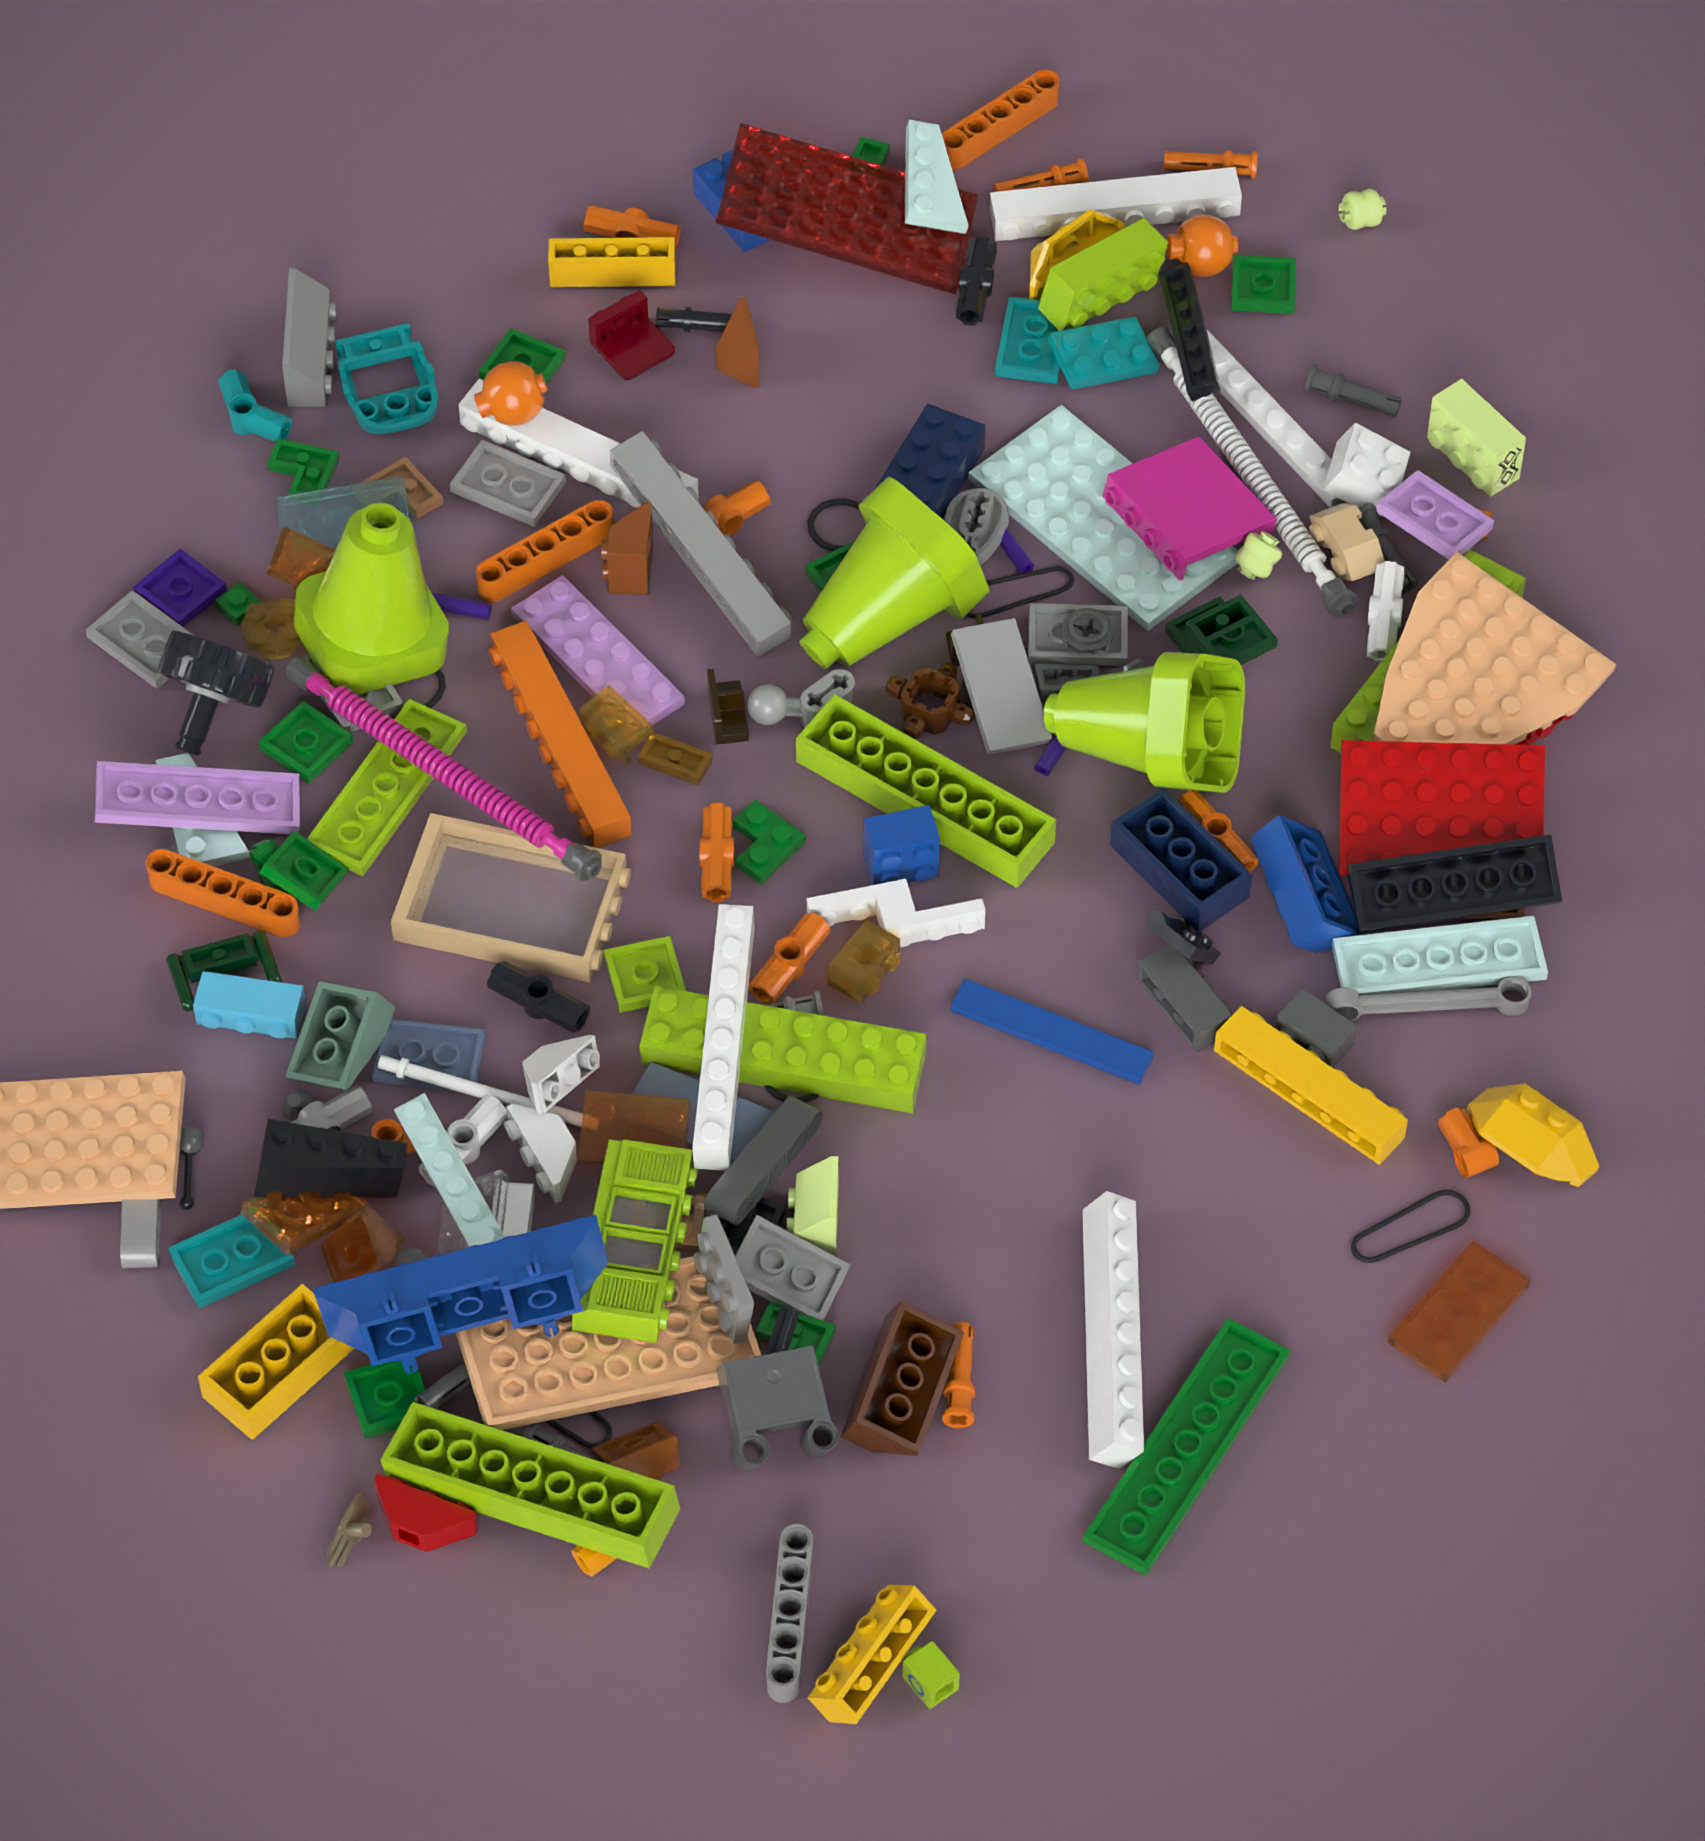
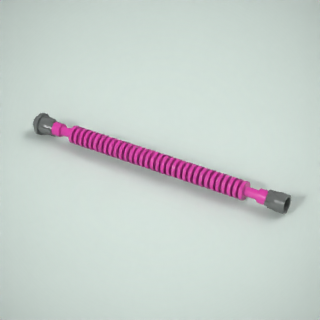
M297 656L288 663L284 672L287 680L304 691L308 689L317 696L323 695L329 699L328 707L348 719L357 727H360L363 731L427 774H430L433 778H436L440 783H443V785L449 787L452 791H455L491 817H494L498 822H501V824L507 826L537 848H541L544 845L551 848L553 854L561 859V863L575 873L577 879L586 881L595 878L602 868L600 852L589 850L580 843L575 845L566 838L560 839L553 834L554 827L552 824L546 822V820L540 818L537 814H534L531 810L504 792H501V790L495 788L459 762H456L449 755L443 753L440 749H437L434 745H431L428 741L395 719H392V717L386 715V713L380 711L347 687L341 685L335 688L330 685L329 680L321 675L322 671L304 658Z

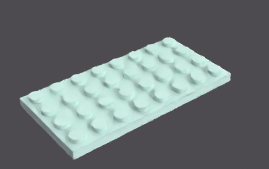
M1060 405L969 471L968 480L977 488L990 489L1000 494L1006 503L1008 514L1113 603L1118 606H1128V615L1149 631L1238 564L1235 561V554L1238 550L1231 546L1187 565L1184 579L1179 581L1171 571L1165 568L1163 562L1151 549L1145 546L1140 537L1125 524L1117 512L1107 505L1102 497L1108 474L1133 463L1064 406Z

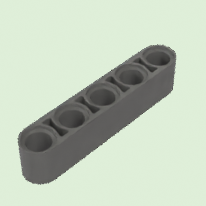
M789 1096L713 1185L705 1200L704 1209L714 1215L717 1214L718 1217L734 1225H739L816 1133L822 1121L823 1111L796 1097Z

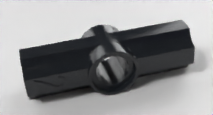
M978 237L970 241L966 265H962L959 281L960 295L956 307V318L961 320L964 325L975 326L976 323L983 322L987 297H991L997 244L987 237Z
M505 961L498 962L491 970L487 981L488 988L523 1006L526 1014L535 1019L546 1018L573 1033L580 1031L585 1025L590 1013V1006L553 987L552 981L547 976H532Z

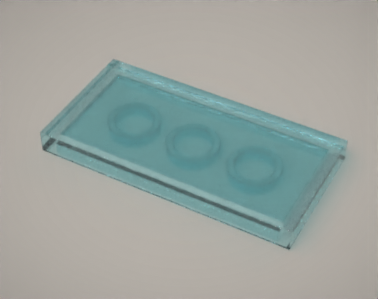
M403 476L275 497L285 561L334 553L349 518L356 511L373 503L390 504L410 520Z

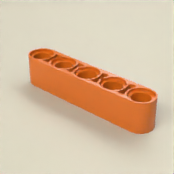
M1048 69L1037 71L942 133L952 170L963 168L1054 109L1059 102L1060 79L1057 73Z
M603 500L589 502L482 561L476 568L479 598L488 603L498 602L600 546L602 540H608L609 527L614 524L611 504Z
M165 849L155 850L146 858L149 884L158 893L279 937H291L300 929L298 903L295 897L288 893Z

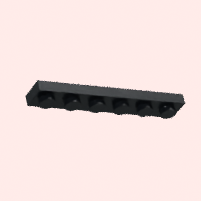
M1184 262L1160 272L1159 277L1187 394L1193 402L1220 391L1221 386L1193 272L1188 262Z

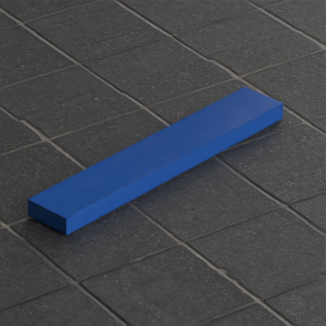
M964 979L951 1003V1012L1138 1085L1141 1084L1154 1059L1153 1051L967 979Z

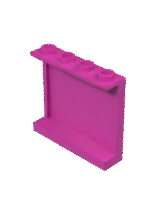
M1199 436L1108 474L1102 495L1107 505L1117 512L1125 524L1140 537L1145 546L1151 549L1163 562L1165 568L1171 571L1179 581L1184 579L1187 565L1245 541L1249 533L1260 535L1261 531H1265L1273 535L1277 521L1276 517Z

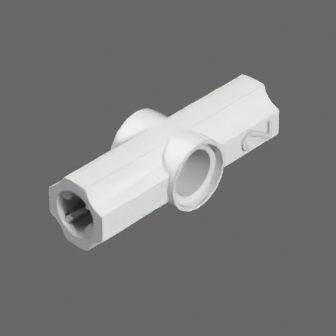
M1385 561L1382 564L1376 565L1373 596H1370L1368 625H1370L1366 651L1367 657L1378 662H1382L1396 644L1398 628H1401L1403 598L1401 596L1405 572L1404 567L1396 562Z
M485 1095L463 1119L454 1121L447 1130V1134L464 1164L472 1163L478 1158L480 1147L507 1119V1109L500 1100L492 1095ZM462 1140H468V1141H469V1142H466V1143H459V1141H462ZM422 1163L418 1167L419 1173L428 1184L436 1188Z

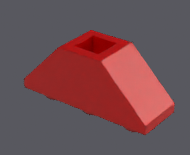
M378 1473L375 1476L374 1483L377 1499L394 1540L424 1552H429L476 1535L478 1531L477 1514L468 1505L461 1502L452 1503L441 1499L438 1494L428 1489L419 1490L413 1488L395 1476L385 1477Z

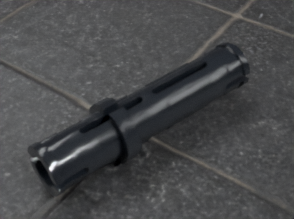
M657 307L656 317L666 318H657L655 326L657 328L684 329V332H690L691 329L724 332L732 314L692 311V307H685V310Z

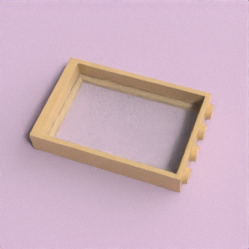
M430 813L391 919L393 941L496 963L505 961L515 967L590 983L594 970L599 971L602 964L603 951L601 948L603 942L609 943L613 925L610 922L612 916H617L620 911L622 896H620L621 889L627 888L630 881L631 869L626 868V854L583 845L589 850L600 852L602 868L595 878L580 881L576 878L575 873L561 863V859L553 854L551 848L546 845L537 848L513 830Z

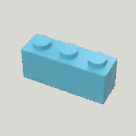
M205 971L202 972L193 1003L196 1024L207 1028L216 1029L220 1027L237 1030L246 1034L254 1032L268 1034L275 1038L289 1037L296 1039L298 1038L306 1008L304 986Z

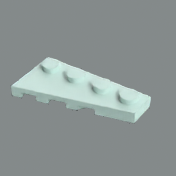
M909 120L906 126L905 224L965 234L968 229V222L938 124Z
M189 753L156 760V765L197 767ZM172 827L180 855L213 867L250 859L249 850L237 831Z

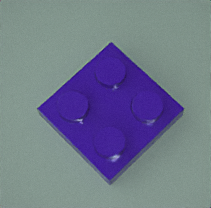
M182 549L175 552L133 586L135 593L182 627L227 591L224 581Z

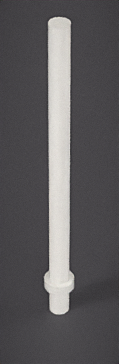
M381 1055L378 1062L379 1069L396 1073V1077L404 1079L406 1076L478 1098L492 1095L506 1106L517 1104L535 1109L531 1099L528 1097L411 1064L409 1059L403 1057L401 1060ZM556 1105L546 1111L560 1115L564 1123L595 1132L598 1131L601 1122L600 1118Z

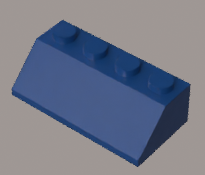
M1278 815L1250 837L1255 849L1254 854L1257 856L1258 862L1265 873L1266 885L1273 892L1277 902L1276 909L1285 921L1289 931L1288 938L1294 946L1319 953L1332 949L1333 938L1365 935L1364 932L1358 933L1355 910L1320 830Z

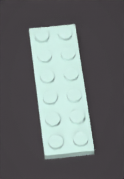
M1534 916L1332 939V950L1341 988L1355 989L1359 995L1468 989L1495 986L1501 980L1510 976L1520 977L1530 982L1547 980L1548 975Z

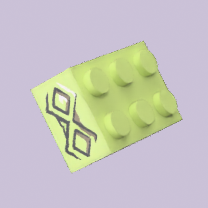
M1460 379L1432 397L1427 438L1434 448L1440 449L1456 468L1461 469L1471 478L1477 488L1484 490L1490 497L1520 479L1526 442L1524 435L1463 379Z

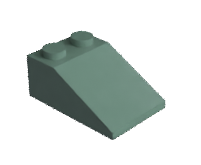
M319 981L285 1077L289 1080L347 1091L385 1039L395 1006L377 992Z

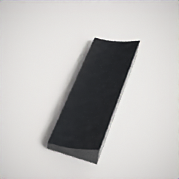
M1551 834L1349 864L1346 869L1358 933L1562 902Z

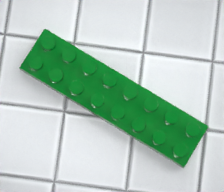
M1227 1318L1144 1443V1452L1134 1458L1083 1535V1543L1147 1577L1290 1358L1291 1350Z

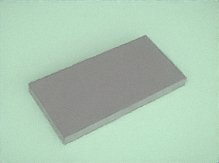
M1011 618L954 629L951 632V637L987 755L1050 743L1052 736L1045 727L1044 710L1016 619Z

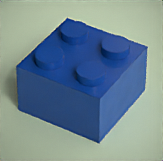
M930 805L864 818L863 857L872 885L906 879L907 883L926 881L932 877L939 876L940 837Z

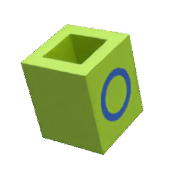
M933 1641L924 1647L917 1646L907 1653L903 1660L902 1677L929 1710L959 1690L960 1673Z

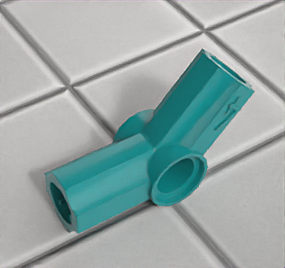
M233 369L225 371L224 375L218 378V384L230 416L231 428L235 433L240 435L254 433L274 442L277 441V438L286 440L289 437L290 429L293 425L292 418L257 404L256 399L252 396L244 372Z

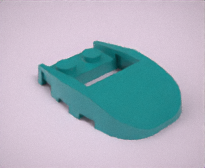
M409 323L335 341L343 393L359 426L364 431L372 434L398 432L421 426L436 416L438 392L434 380L435 372L432 363L427 361L420 342H414L411 338ZM410 356L419 386L359 400L350 375L351 370Z

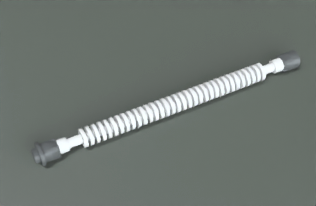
M1159 327L1153 330L1147 337L1153 353L1160 362L1165 363L1167 368L1173 369L1175 372L1173 379L1175 385L1201 420L1215 443H1217L1231 466H1233L1242 482L1276 517L1275 529L1303 570L1315 574L1317 577L1316 583L1323 592L1321 595L1328 604V612L1333 616H1345L1351 613L1358 599L1357 594L1353 590H1349L1342 579L1336 577L1333 571L1326 569L1324 566L1326 561L1325 554L1307 528H1305L1291 505H1289L1215 396L1211 394L1193 402L1187 394L1174 337L1166 327Z

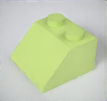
M831 1156L797 1173L796 1187H789L788 1208L795 1209L794 1218H787V1231L830 1254H836L839 1156Z

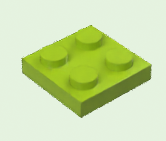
M670 936L604 950L605 963L620 1013L650 1007L655 986L686 991Z

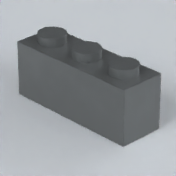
M1169 944L1139 960L1137 980L1195 1052L1214 1043L1216 1032L1233 1013L1225 1000H1220L1213 992L1209 980L1203 975L1200 976L1193 968L1192 961Z

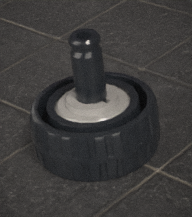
M172 631L164 647L158 672L163 676L186 684V690L193 692L180 730L179 742L175 744L176 748L194 755L201 754V746L206 740L219 702L228 704L232 700L247 706L260 708L270 687L274 666L209 640L180 631Z

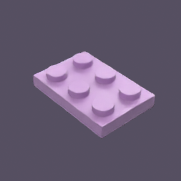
M1419 470L1381 499L1376 509V512L1448 560L1456 552L1463 555L1487 535L1494 525L1493 519Z

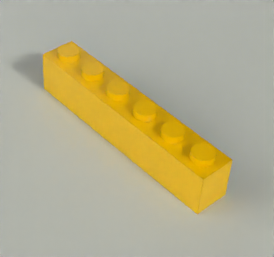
M1241 1006L1216 1032L1214 1047L1216 1053L1380 1165L1405 1138L1408 1119L1404 1117L1401 1111L1395 1107H1389L1377 1099L1372 1091L1364 1087L1361 1088L1352 1082L1343 1071L1334 1069L1323 1062L1312 1050H1306L1298 1045L1286 1032L1278 1031L1266 1023L1264 1018L1258 1013L1250 1012Z

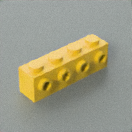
M675 237L549 238L548 266L550 287L675 286Z
M888 1584L877 1594L876 1602L867 1615L858 1621L856 1630L847 1643L838 1649L835 1655L836 1658L827 1671L818 1677L815 1682V1688L807 1698L829 1722L857 1724L932 1618L936 1609L915 1585Z

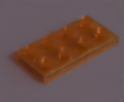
M1472 1241L1388 1337V1343L1446 1383L1528 1289L1531 1279L1475 1241Z

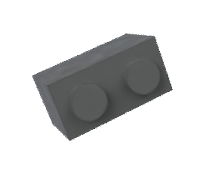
M1304 989L1277 1015L1276 1029L1278 1031L1286 1032L1294 1042L1306 1050L1315 1052L1323 1062L1332 1068L1355 1045L1358 1026Z

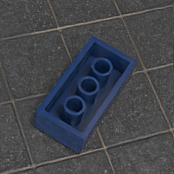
M927 403L876 487L887 477H891L901 483L943 519L948 505L957 496L968 477V472L973 469L985 449V424Z
M1164 788L1112 822L1110 846L1182 917L1186 918L1196 931H1202L1250 898L1252 874Z

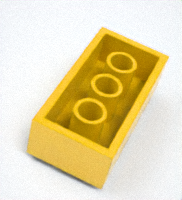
M301 1284L198 1376L202 1397L253 1440L355 1348L328 1336L314 1293L304 1284Z

